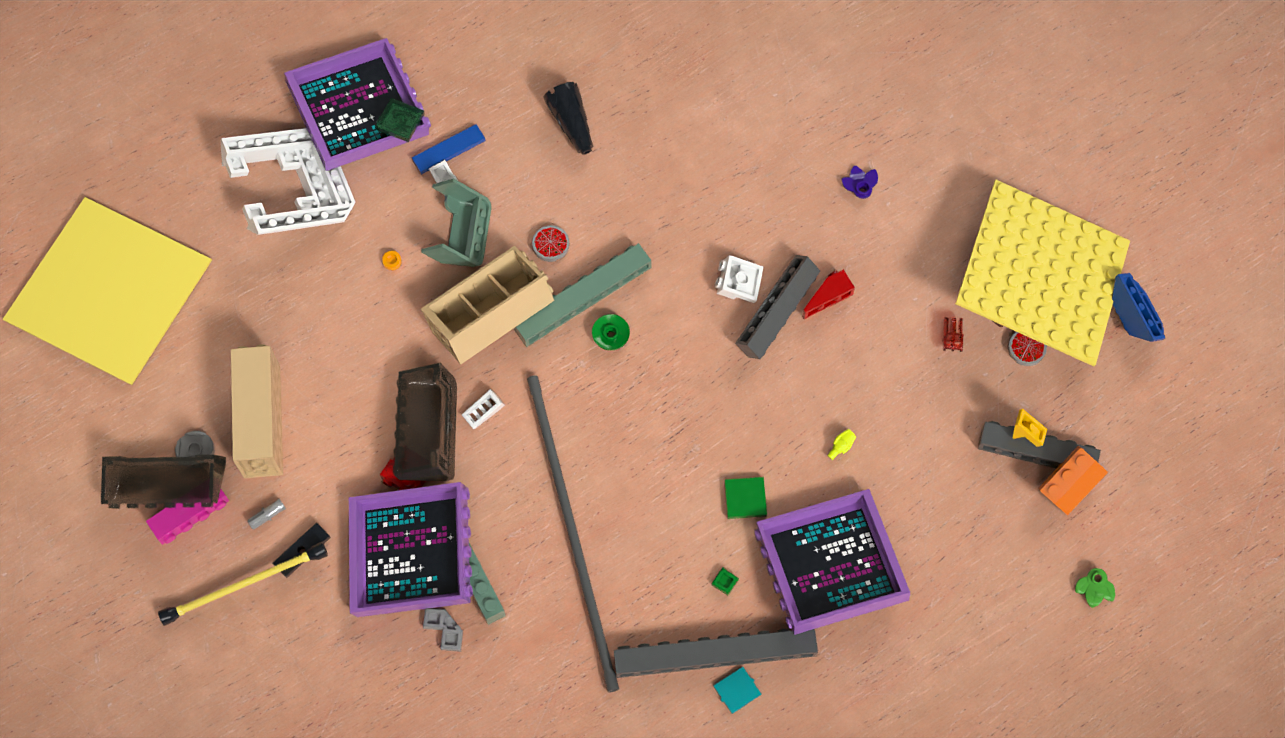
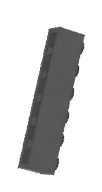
M795 255L735 344L747 357L761 359L765 355L770 344L776 339L777 334L786 324L787 319L795 311L800 300L806 295L807 290L816 280L820 270L808 256Z
M989 421L985 422L982 428L978 449L1057 469L1079 444L1072 440L1062 441L1058 440L1055 436L1047 435L1045 436L1043 446L1036 447L1025 437L1013 439L1015 426L1005 427L1001 426L998 422ZM1079 445L1093 459L1099 462L1101 450L1096 449L1092 445Z

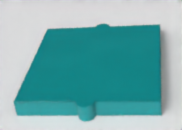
M741 667L713 686L721 697V702L726 704L732 714L762 695L754 684V679L750 678L744 667Z

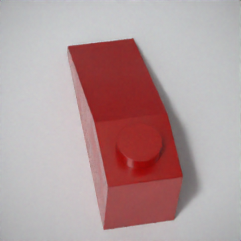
M844 269L839 272L834 271L828 275L803 309V319L854 294L855 287Z

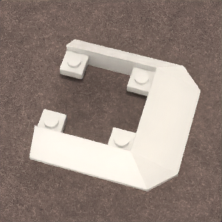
M307 128L221 138L222 166H226L230 178L247 176L249 169L246 163L278 160L282 171L296 170L306 197L296 198L295 205L297 211L266 215L262 203L244 205L242 210L248 223L247 230L261 235L342 223L346 220L355 204V200L340 166L328 171L325 170Z

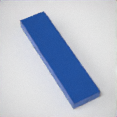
M477 124L412 157V160L422 175L444 160L447 162L486 140Z

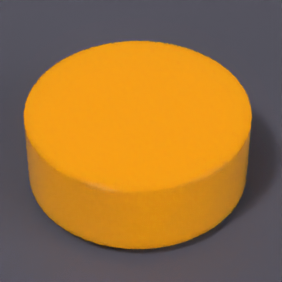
M388 251L382 257L383 265L388 270H396L401 266L402 260L400 254L396 251Z

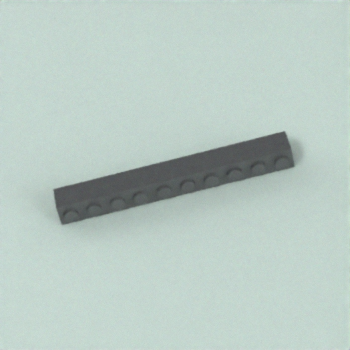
M788 628L779 629L776 633H770V631H760L757 635L740 633L738 637L721 635L718 636V639L711 640L709 637L698 638V641L690 642L689 639H683L674 644L664 641L659 642L656 646L640 644L637 648L620 646L618 650H614L617 678L816 657L818 654L815 629L794 635V632Z

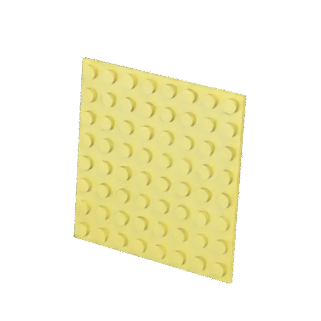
M995 180L955 304L1089 365L1095 366L1113 305L1112 297L1115 278L1122 272L1130 240Z
M85 197L3 320L132 385L212 259Z

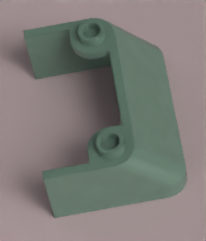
M454 178L433 184V189L445 195L444 205L447 211L454 214L449 245L439 244L422 249L421 253L442 264L469 267L481 265L484 259L492 208L490 200Z

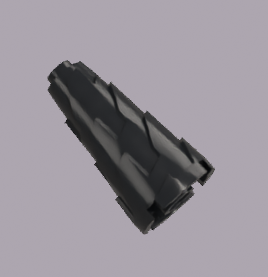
M574 82L560 84L554 87L555 92L553 94L549 90L543 98L577 152L586 155L592 151L593 143L579 87Z

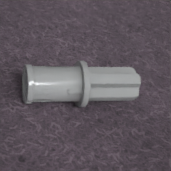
M278 499L265 509L263 507L262 511L248 519L247 522L252 529H256L266 521H271L272 517L286 508L281 500Z

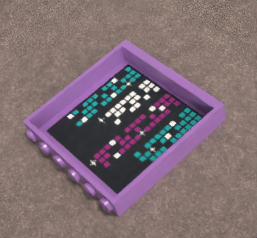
M387 38L284 73L285 82L326 171L429 135L430 121L428 117H424L423 106L421 102H417L415 89L410 87L409 77L407 73L402 71V62L400 58H396L394 45L390 44ZM392 104L422 115L408 140L378 129Z
M456 482L349 497L350 613L352 615L364 617L471 603L470 597L473 595V589L470 585L472 568L469 565V557H471L472 552L469 546L471 530L468 526L470 509L467 501L470 498V493L464 484Z
M869 489L757 522V529L754 530L757 541H761L763 546L760 547L762 556L768 560L769 564L766 565L768 573L774 577V590L781 596L779 603L782 611L786 610L788 616L785 617L789 629L792 628L794 635L909 601L910 590Z

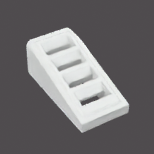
M490 389L469 407L462 416L473 429H476L503 408L505 404ZM489 399H492L496 404L493 406ZM484 403L490 408L488 411L483 407ZM479 408L484 415L481 416L476 409ZM471 413H473L478 418L476 422L470 416Z

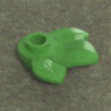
M1100 568L1090 570L1086 577L1080 578L1076 583L1075 592L1085 594L1086 601L1091 608L1098 606L1103 598L1108 601H1114V585L1107 580L1106 572ZM1097 574L1101 577V580L1099 582H1096L1094 580V577Z

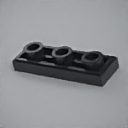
M316 522L273 562V565L277 566L294 557L301 556L302 553H299L301 549H305L304 552H306L311 546L319 542L325 544L331 538L330 535ZM300 562V564L291 568L288 567L284 571L281 570V573L288 578L304 562Z

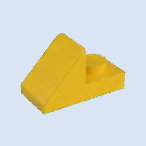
M1020 409L1012 438L1025 437L1036 447L1043 446L1047 428L1024 409Z

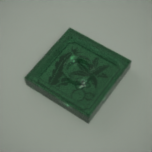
M391 98L377 121L375 130L409 142L425 112Z

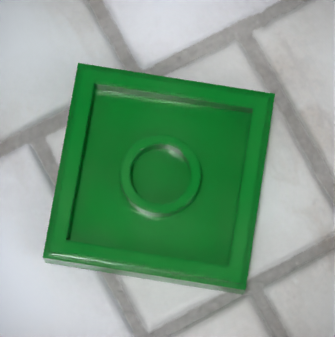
M764 477L725 480L728 519L767 516Z

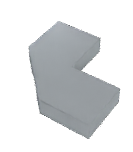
M425 609L423 629L443 630L440 649L461 652L463 630L445 609Z

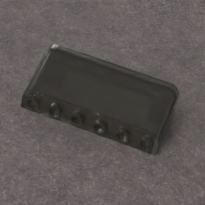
M441 363L400 371L397 380L398 396L396 397V431L394 432L396 443L393 451L395 457L393 474L399 480H453L455 476L456 380Z
M218 455L153 458L102 457L101 504L108 505V509H120V505H127V508L137 509L139 505H145V508H157V505L164 504V508H176V504H182L183 508H194L195 504H201V507L206 508L213 507V504L218 503L226 468V457Z

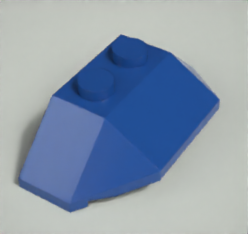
M1131 273L1118 274L1115 278L1112 300L1115 312L1119 315L1125 330L1131 336L1150 342L1164 340L1163 323L1145 290L1133 279Z

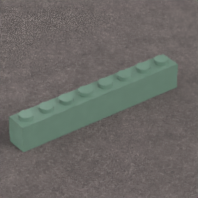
M639 243L635 246H629L623 254L612 257L604 266L596 267L593 273L588 276H582L572 286H566L558 295H552L554 298L552 303L516 326L514 331L526 347L530 346L652 268V260Z

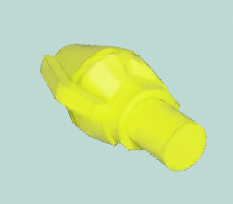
M847 429L837 435L833 441V449L827 456L833 460L838 454L846 453L856 438L855 434L850 429Z

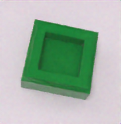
M722 568L712 582V586L728 596L739 581V578Z

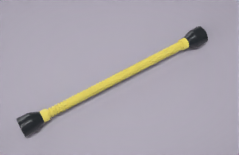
M319 542L311 546L306 552H303L301 556L294 557L289 561L287 560L282 564L280 563L277 566L217 590L213 594L210 593L201 597V599L189 602V604L167 607L158 611L159 618L162 624L166 626L173 623L181 615H184L186 611L188 612L193 610V608L200 607V605L202 606L205 603L212 602V600L219 599L224 595L279 573L281 570L284 571L288 567L291 568L300 564V562L320 560L327 557V550L323 542Z

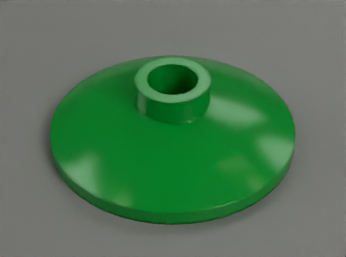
M614 314L600 317L592 327L594 342L604 350L620 349L627 343L630 336L628 323L622 317ZM614 333V336L609 337L608 334Z

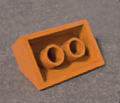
M1078 445L1038 489L1068 515L1103 479L1108 471Z

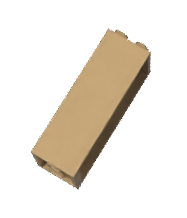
M513 246L421 308V311L432 333L461 365L554 301L551 294L553 289L546 282L548 277L542 270H538L533 260L529 261L524 251H519Z
M264 344L250 348L239 346L238 349H231L233 461L244 478L283 475L280 365L271 347Z

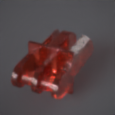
M944 317L943 351L949 349L951 352H954V350L963 352V318H959L958 333H956V318L952 317L950 332L948 333L949 318Z

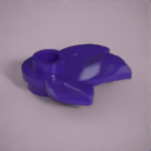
M857 166L852 168L850 177L842 178L844 188L854 192L861 199L868 198L872 194V188L878 182L876 169L870 170L865 174Z

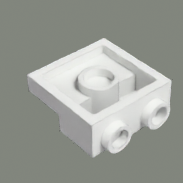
M731 255L721 260L718 267L721 275L715 282V288H718L717 294L731 299L737 297L755 303L758 297L763 266Z

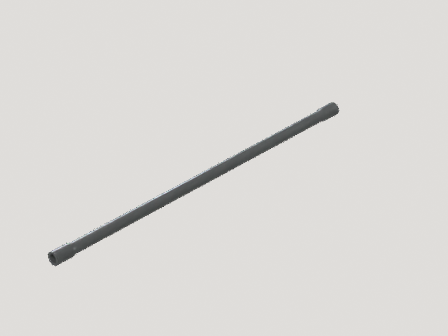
M531 376L527 378V382L533 397L599 652L605 684L609 693L619 690V685L613 670L542 398L538 376Z

